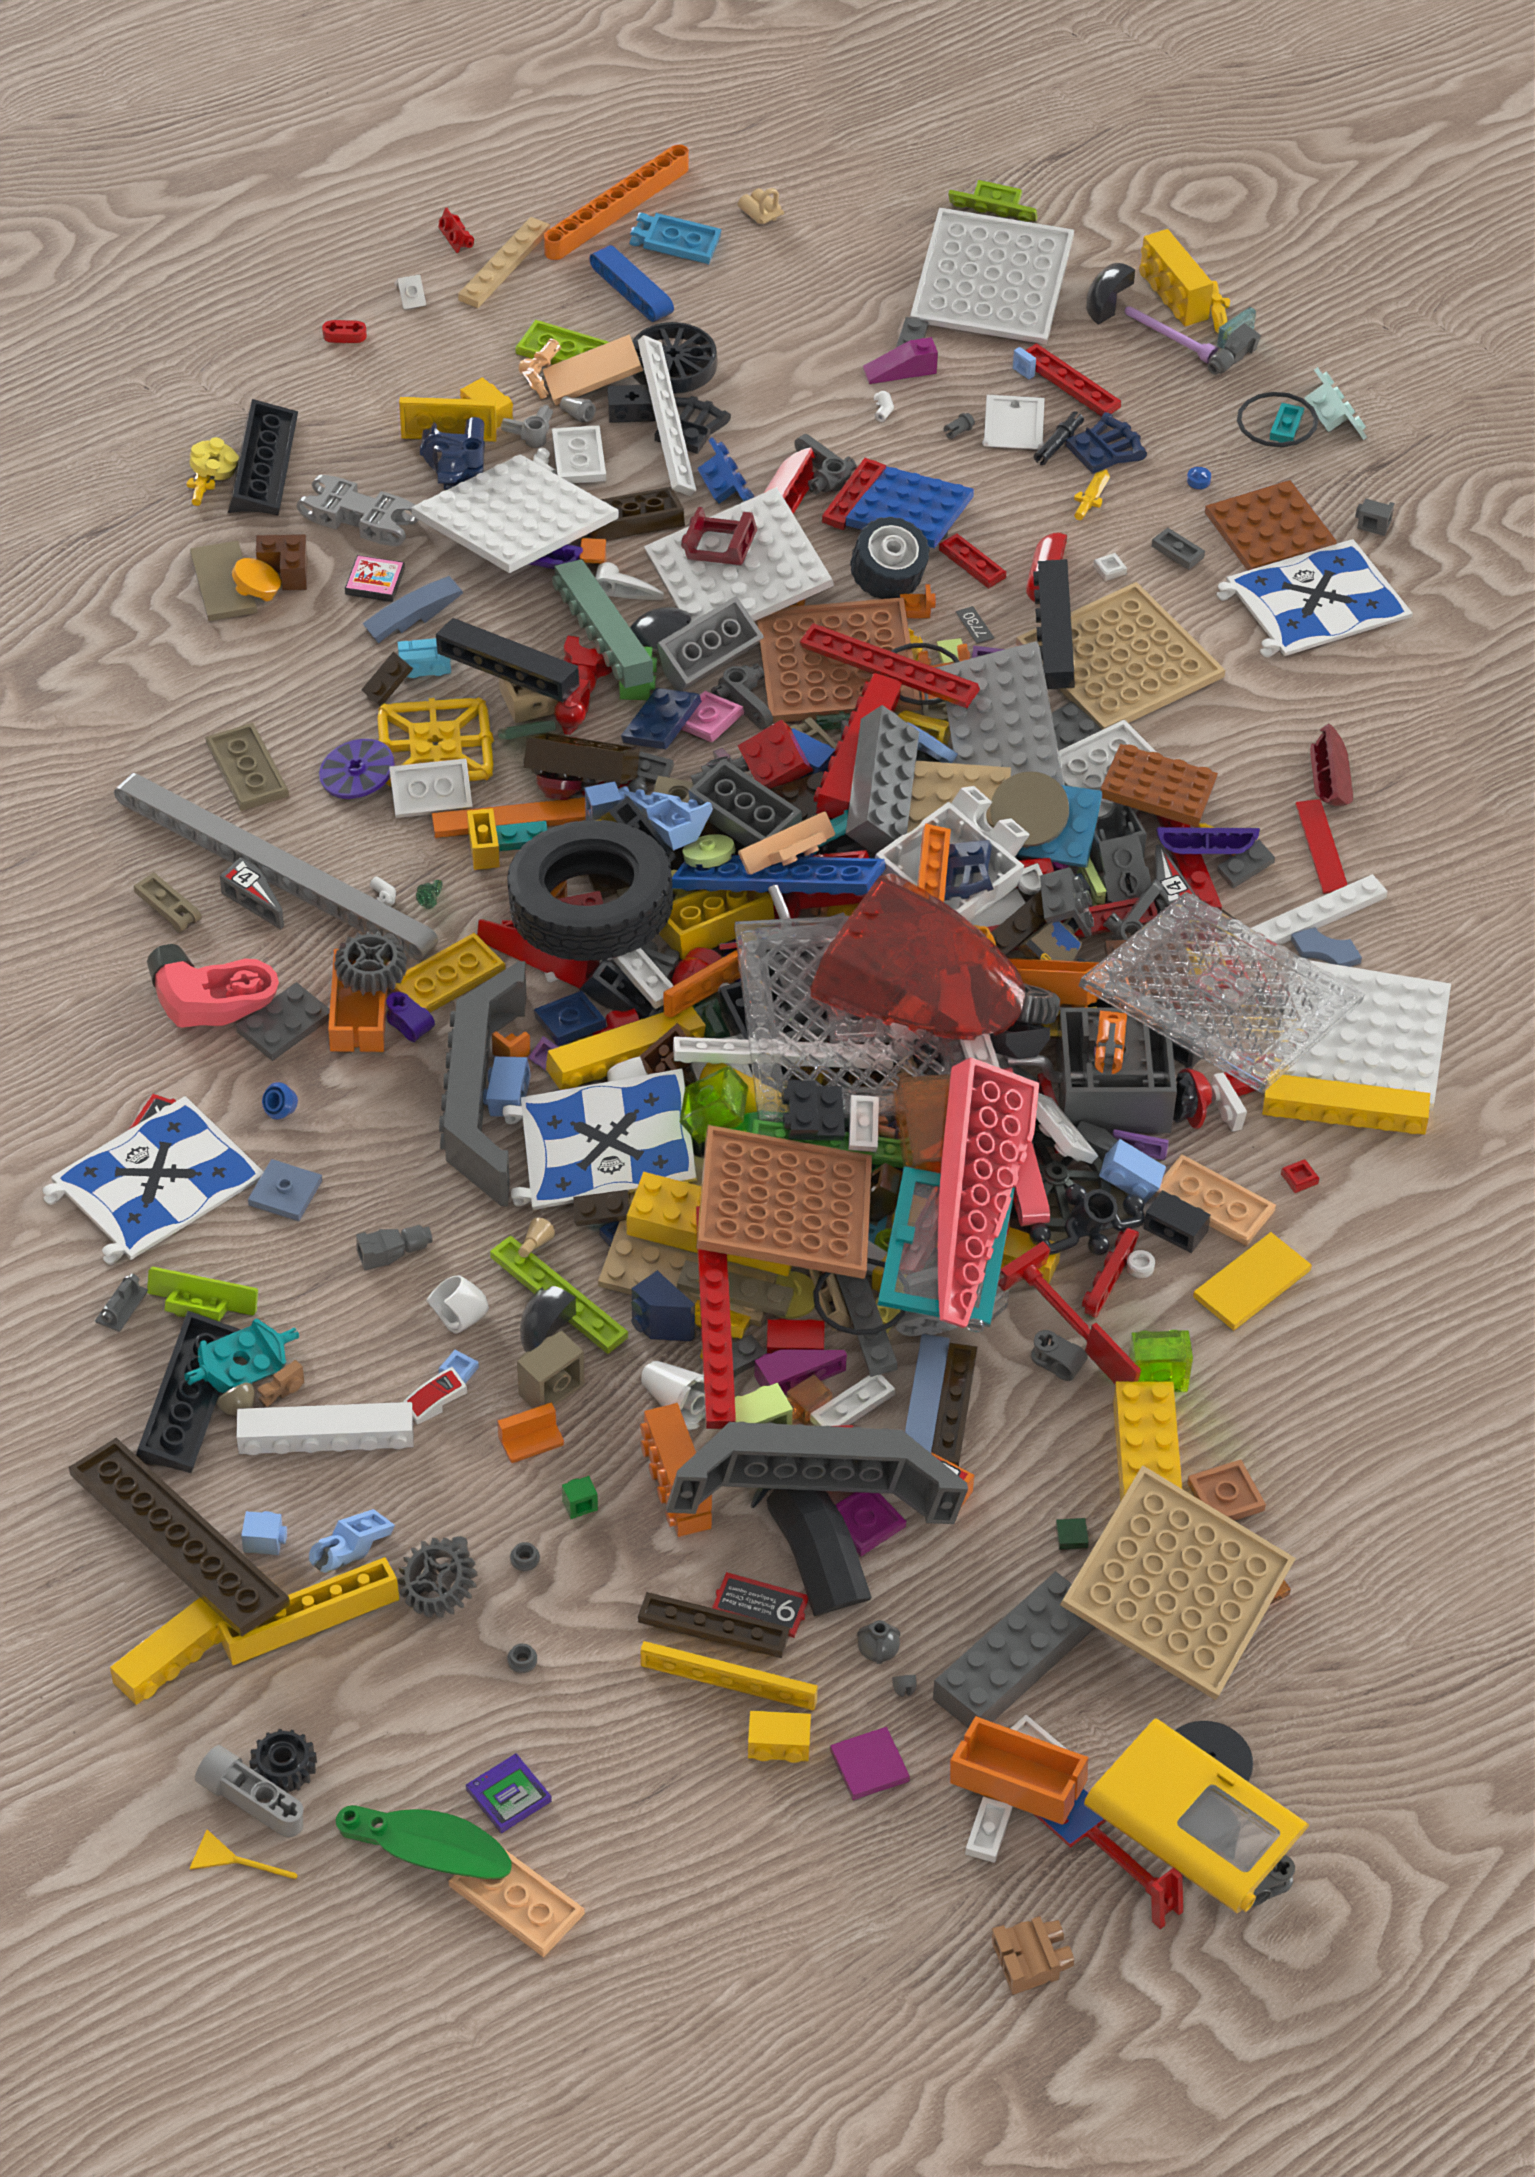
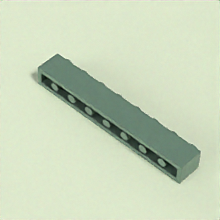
M581 559L554 566L555 576L552 577L554 589L560 592L563 602L569 605L571 614L577 617L580 627L586 630L588 639L595 643L597 652L603 655L607 667L610 666L616 680L619 679L625 688L653 682V660L584 561Z

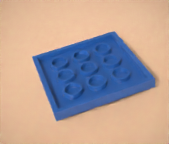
M886 466V469L846 516V526L862 530L869 522L877 518H902L919 528L926 537L928 546L935 549L974 497V489L961 484H953L941 479H934L918 473H910Z

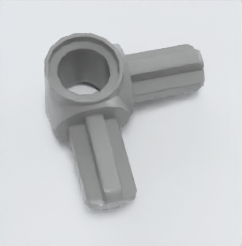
M548 405L540 407L536 416H530L524 422L503 418L501 430L521 435V439L525 440L526 444L530 447H542L546 443V434L550 427L548 422L553 415V410Z

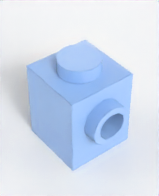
M246 1511L241 1535L243 1552L279 1555L280 1545L285 1544L287 1539V1526L282 1525L281 1514L269 1511Z

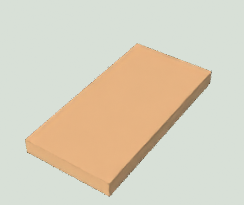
M630 334L542 369L555 406L560 404L564 396L576 398L643 371Z
M1182 1154L1163 1176L1159 1190L1153 1195L1157 1198L1163 1190L1171 1195L1178 1196L1181 1200L1195 1207L1203 1209L1211 1214L1210 1227L1245 1246L1249 1244L1276 1208V1204Z
M508 1851L506 1852L511 1859L512 1868L510 1874L505 1878L480 1879L454 1875L449 1880V1887L543 1958L585 1914L583 1907Z

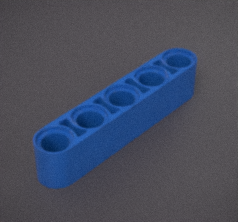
M609 245L590 254V263L595 272L649 321L655 322L674 312L671 298L614 246Z

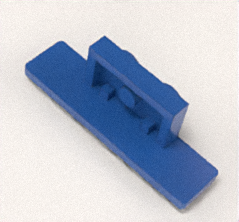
M711 437L709 442L716 455L697 469L714 499L720 504L736 491H738L744 502L754 498L755 496L748 487H744L747 484L740 472L737 473L735 471L738 469L737 464L731 457H727L730 453L722 441L717 443Z

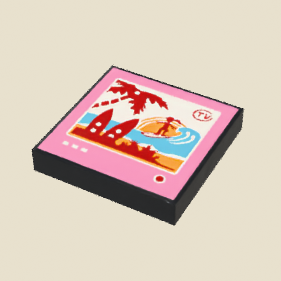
M357 555L345 586V595L393 602L405 570V562Z

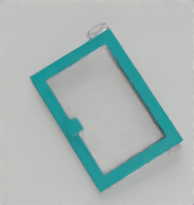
M904 1166L877 1304L879 1306L940 1317L938 1295L940 1173ZM1015 1187L1012 1188L1010 1194L1011 1202L999 1236L993 1242L992 1248L994 1250L991 1259L986 1262L983 1271L985 1273L983 1282L978 1285L976 1291L977 1299L967 1325V1329L972 1332H982L984 1326L990 1327Z

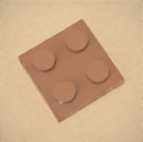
M1241 1459L1188 1476L1187 1483L1197 1499L1234 1521L1265 1511L1266 1504Z

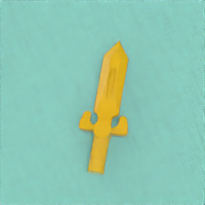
M1212 281L1211 312L1214 328L1224 338L1229 332L1225 308H1229L1230 299L1222 298L1217 281Z
M196 473L195 482L194 478H190L187 481V487L195 489L192 497L193 505L199 506L206 490L215 489V481L213 479L210 480V475H207L205 478Z
M1107 469L1095 474L1084 496L1083 492H1078L1074 496V500L1081 503L1074 515L1077 520H1082L1088 509H1091L1092 506L1101 507L1102 498L1099 495L1110 478Z

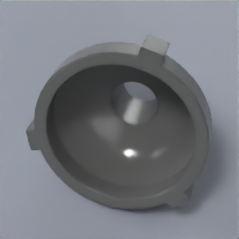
M875 1621L860 1628L857 1632L859 1651L865 1658L877 1662V1664H882V1662L892 1659L899 1651L900 1631L885 1621ZM881 1630L883 1633H877L876 1631Z

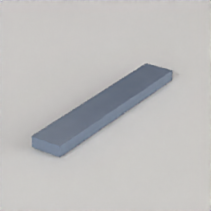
M922 1334L905 1433L931 1453L950 1338Z

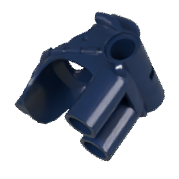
M477 417L469 418L465 423V434L442 433L437 430V425L434 422L430 429L423 430L420 455L435 470L438 475V483L444 484V490H448L484 472L485 442L483 438L485 424L482 419ZM437 452H441V453H442L439 462H438Z

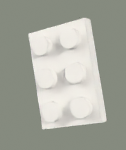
M599 425L552 429L556 470L559 477L570 483L606 481Z
M466 759L389 767L395 818L431 815L432 813L473 808Z
M1038 1093L1036 1118L1041 1123L1039 1125L1041 1131L1054 1139L1056 1142L1054 1146L1061 1155L1065 1157L1068 1155L1078 1162L1082 1160L1091 1164L1098 1157L1097 1153L1055 1101L1048 1096Z

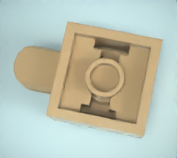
M499 678V690L515 723L554 714L555 705L559 701Z

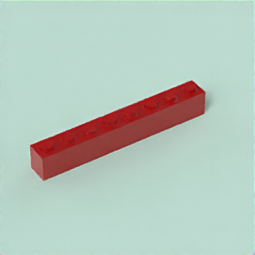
M874 673L871 681L865 682L862 691L863 697H858L855 711L851 712L848 726L844 728L842 741L837 743L834 754L836 757L831 756L828 765L829 772L825 771L820 785L822 788L817 787L813 800L817 802L816 814L826 812L828 817L835 819L844 814V810H849L861 718L881 705L894 712L900 699L903 681Z

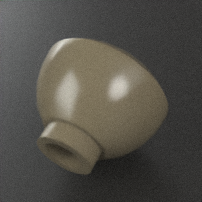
M251 1383L240 1384L221 1395L216 1404L224 1413L237 1416V1409L253 1407L255 1402L254 1387Z

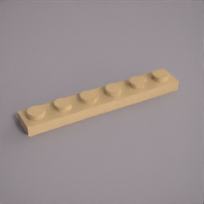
M530 217L458 293V301L479 308L544 239V234L550 229V224Z

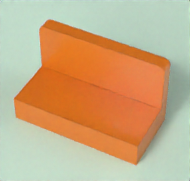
M552 1402L498 1420V1437L511 1463L564 1445V1439L556 1425V1410Z

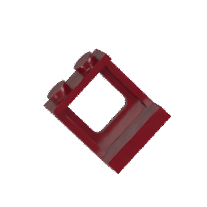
M698 507L694 516L690 519L687 533L683 535L681 540V546L685 550L687 559L742 566L757 532L753 512L743 511L740 521L705 517L703 507ZM705 532L733 534L728 549L725 552L697 550V547Z

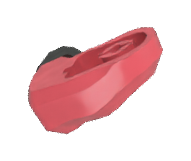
M175 944L157 947L150 953L147 959L152 984L156 988L159 1002L168 1017L181 1028L200 1025L223 1026L235 1022L271 1003L279 984L277 973L273 968L257 959L245 958L226 964L210 965L197 969L184 950Z

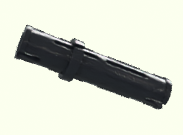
M1074 411L1065 422H1061L1057 426L1055 433L1034 454V460L1037 463L1043 457L1040 465H1046L1048 460L1066 442V439L1074 436L1075 430L1084 422L1082 414H1079L1075 419L1078 412Z

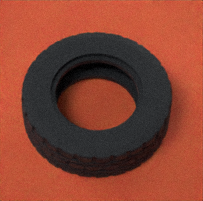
M583 820L547 829V831L536 835L520 848V851L512 859L508 870L509 905L514 927L530 945L558 958L575 961H597L631 953L641 948L644 944L646 945L661 932L668 922L673 909L671 865L666 852L650 835L623 823L606 820ZM588 874L613 876L623 880L630 886L628 891L618 899L593 906L567 904L550 894L563 881Z

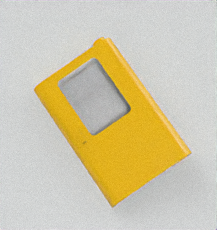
M1157 1718L1142 1731L1096 1782L1084 1801L1086 1807L1166 1864L1177 1869L1183 1876L1235 1913H1239L1242 1910L1247 1912L1256 1900V1896L1253 1894L1254 1890L1309 1827L1307 1822Z

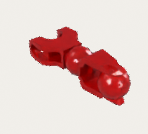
M570 635L567 636L564 644V661L578 666L580 686L563 703L559 701L554 709L556 721L561 725L566 735H571L585 720L590 705V693L595 689L597 679L612 672V668L610 666L607 667L603 655L599 654L596 648L588 649L582 647L579 644L580 637Z

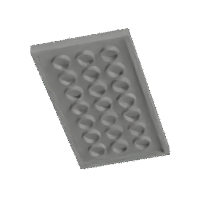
M1037 641L940 667V670L976 682L980 687V691L968 708L945 701L953 750L958 753L955 759L956 764L1011 767V776L1021 772H1040L1054 778L1060 785H1065L1041 652Z

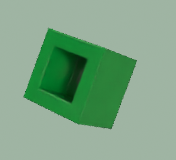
M590 1476L581 1479L575 1478L568 1483L562 1484V1502L570 1519L598 1510V1493Z

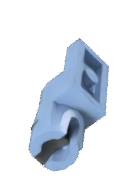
M374 1509L339 1520L332 1536L319 1540L318 1543L311 1547L309 1561L314 1567L324 1573L340 1569L353 1561L364 1558L368 1554L373 1541L391 1535L395 1525Z

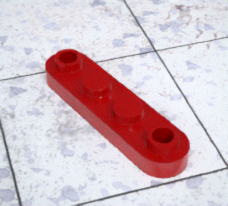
M1127 1228L1125 1232H1119L1115 1241L1116 1248L1114 1252H1108L1104 1261L1105 1268L1103 1272H1097L1093 1281L1094 1288L1092 1292L1087 1291L1083 1298L1082 1307L1085 1308L1084 1313L1094 1318L1099 1315L1127 1264L1128 1256L1135 1249L1139 1237L1138 1231Z

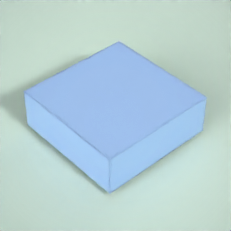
M1018 347L1014 350L1013 369L1030 380L1035 376L1036 358L1021 347Z
M454 1350L440 1366L439 1374L453 1367L466 1384L479 1368L478 1361Z

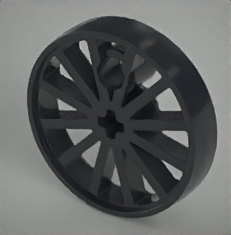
M680 322L660 323L642 330L632 340L637 355L640 357L639 361L642 369L644 366L638 340L645 335L654 340L662 341L669 377H678L670 378L673 394L696 390L707 384L716 373L718 356L715 342L708 333L696 326ZM669 338H675L673 345L671 344ZM644 369L632 375L641 385H648ZM685 371H687L688 373H690V374H692V375H691V376H686Z

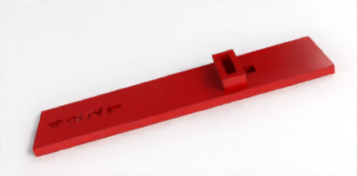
M1321 799L1296 802L1295 805L1323 894H1328L1347 886L1348 884Z

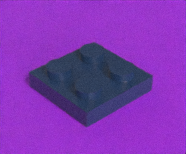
M582 990L534 1009L535 1018L558 1046L606 1028V1019Z

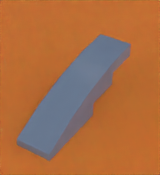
M447 576L401 597L362 624L373 638L380 643L396 629L403 633L419 619L426 623L462 595L463 591L450 576Z

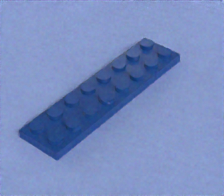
M731 855V859L728 862L711 868H703L702 864H696V867H691L684 861L672 877V888L685 891L694 889H707L710 892L718 890H731L732 892L750 890L763 893L769 891V887L778 885L781 893L804 892L806 894H814L816 892H826L831 895L840 893L864 895L870 892L886 869L885 859L797 857L798 860L783 866L782 862H779L748 875L740 856Z

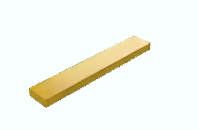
M643 1641L640 1649L642 1667L809 1710H814L817 1703L818 1686L646 1641Z

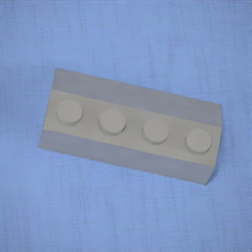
M735 596L658 642L657 646L664 674L675 690L684 691L756 647L764 636L738 597Z

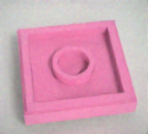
M704 691L700 695L702 702L681 730L713 742L744 714L743 706Z

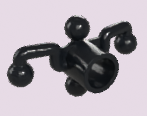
M1072 1184L1065 1191L1066 1201L1075 1206L1064 1226L1068 1238L1050 1244L1051 1230L1044 1224L1032 1226L1029 1237L1032 1243L1036 1245L1044 1241L1050 1248L1049 1255H1054L1075 1247L1079 1242V1238L1089 1236L1090 1239L1087 1245L1090 1252L1094 1255H1103L1107 1253L1110 1243L1108 1238L1100 1234V1232L1110 1228H1114L1117 1231H1125L1127 1228L1134 1229L1142 1226L1145 1221L1143 1213L1144 1200L1137 1194L1126 1196L1122 1204L1123 1209L1133 1217L1120 1220L1117 1213L1118 1206L1116 1200L1110 1193L1101 1189L1086 1193L1083 1186Z

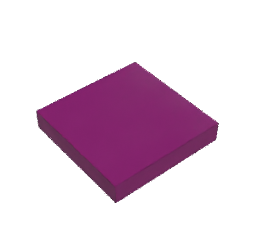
M854 1492L836 1504L837 1509L844 1518L860 1557L904 1529L907 1521L880 1493Z
M887 1726L830 1745V1752L852 1800L910 1782V1775Z

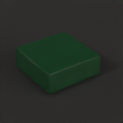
M1085 1518L1056 1519L1059 1550L1088 1548L1089 1540Z

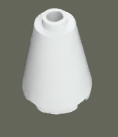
M653 1361L646 1365L642 1371L641 1381L661 1406L678 1403L688 1430L700 1427L697 1423L703 1418L705 1419L703 1374L660 1361Z

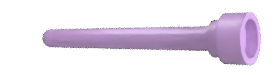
M1128 306L1125 308L1126 315L1197 352L1200 360L1207 364L1210 357L1219 350L1210 343L1200 344L1133 307Z

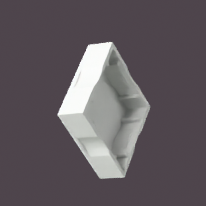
M947 802L925 818L913 831L900 836L875 855V859H885L886 869L878 880L946 939L950 929L965 926L1019 886L1024 865L1000 844L984 835L975 823L950 802ZM925 823L951 829L949 844L990 840L992 850L988 874L994 890L989 892L987 890L970 895L969 899L953 897L952 900L944 901L941 912L915 906L922 832ZM974 873L972 883L983 880L981 873ZM964 874L956 875L954 887L962 883Z

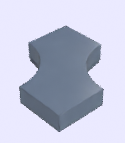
M1316 927L1291 934V942L1303 959L1315 958L1329 964L1347 967L1361 964L1362 957L1351 939L1336 940L1328 938L1321 934Z

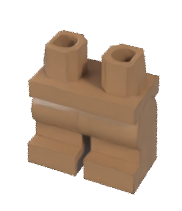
M1039 1916L1031 1919V1922H1021L1007 1929L1004 1925L992 1928V1945L999 1963L1003 1967V1973L1012 1995L1043 1985L1048 1981H1057L1061 1971L1074 1966V1956L1069 1946L1056 1950L1052 1946L1053 1943L1064 1940V1933L1059 1920L1043 1923Z

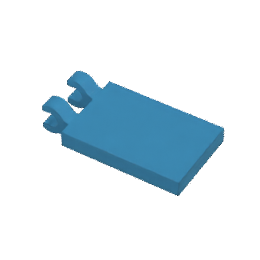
M639 213L636 219L639 222L630 232L632 237L629 244L632 246L643 244L645 249L709 264L721 237L722 229L656 213L654 217L645 213Z

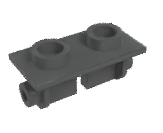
M130 1274L124 1277L119 1287L101 1310L95 1323L118 1332L122 1330L148 1292V1289L139 1286L138 1282L140 1279L138 1276Z

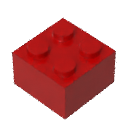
M782 719L737 745L754 779L768 789L797 780L813 771L791 728Z

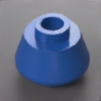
M281 1082L269 1085L262 1097L265 1113L270 1118L276 1120L283 1119L292 1114L298 1104L296 1093Z

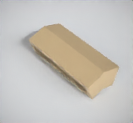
M809 1269L814 1286H816L819 1277L824 1271ZM831 1273L826 1278L828 1286L824 1288L822 1283L819 1291V1301L828 1318L840 1326L849 1328L850 1316L836 1275ZM831 1301L834 1302V1305L836 1307V1311L832 1312L831 1306L829 1304V1302Z

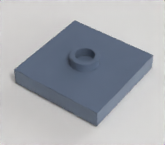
M271 1159L249 1196L248 1205L300 1221L322 1183V1175Z

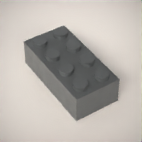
M725 759L721 760L688 790L689 799L697 800L698 805H703L706 802L712 804L713 810L707 821L745 847L802 822L801 810Z

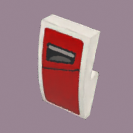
M451 1367L421 1385L403 1402H412L413 1419L418 1425L442 1413V1405L466 1394L467 1386L455 1369Z

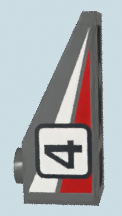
M1156 845L1154 880L1156 879L1164 887L1155 898L1154 903L1158 915H1161L1166 923H1170L1171 918L1177 911L1186 906L1196 904L1197 896L1162 845Z
M239 858L220 875L221 893L280 930L284 927L282 908L261 870L255 864Z

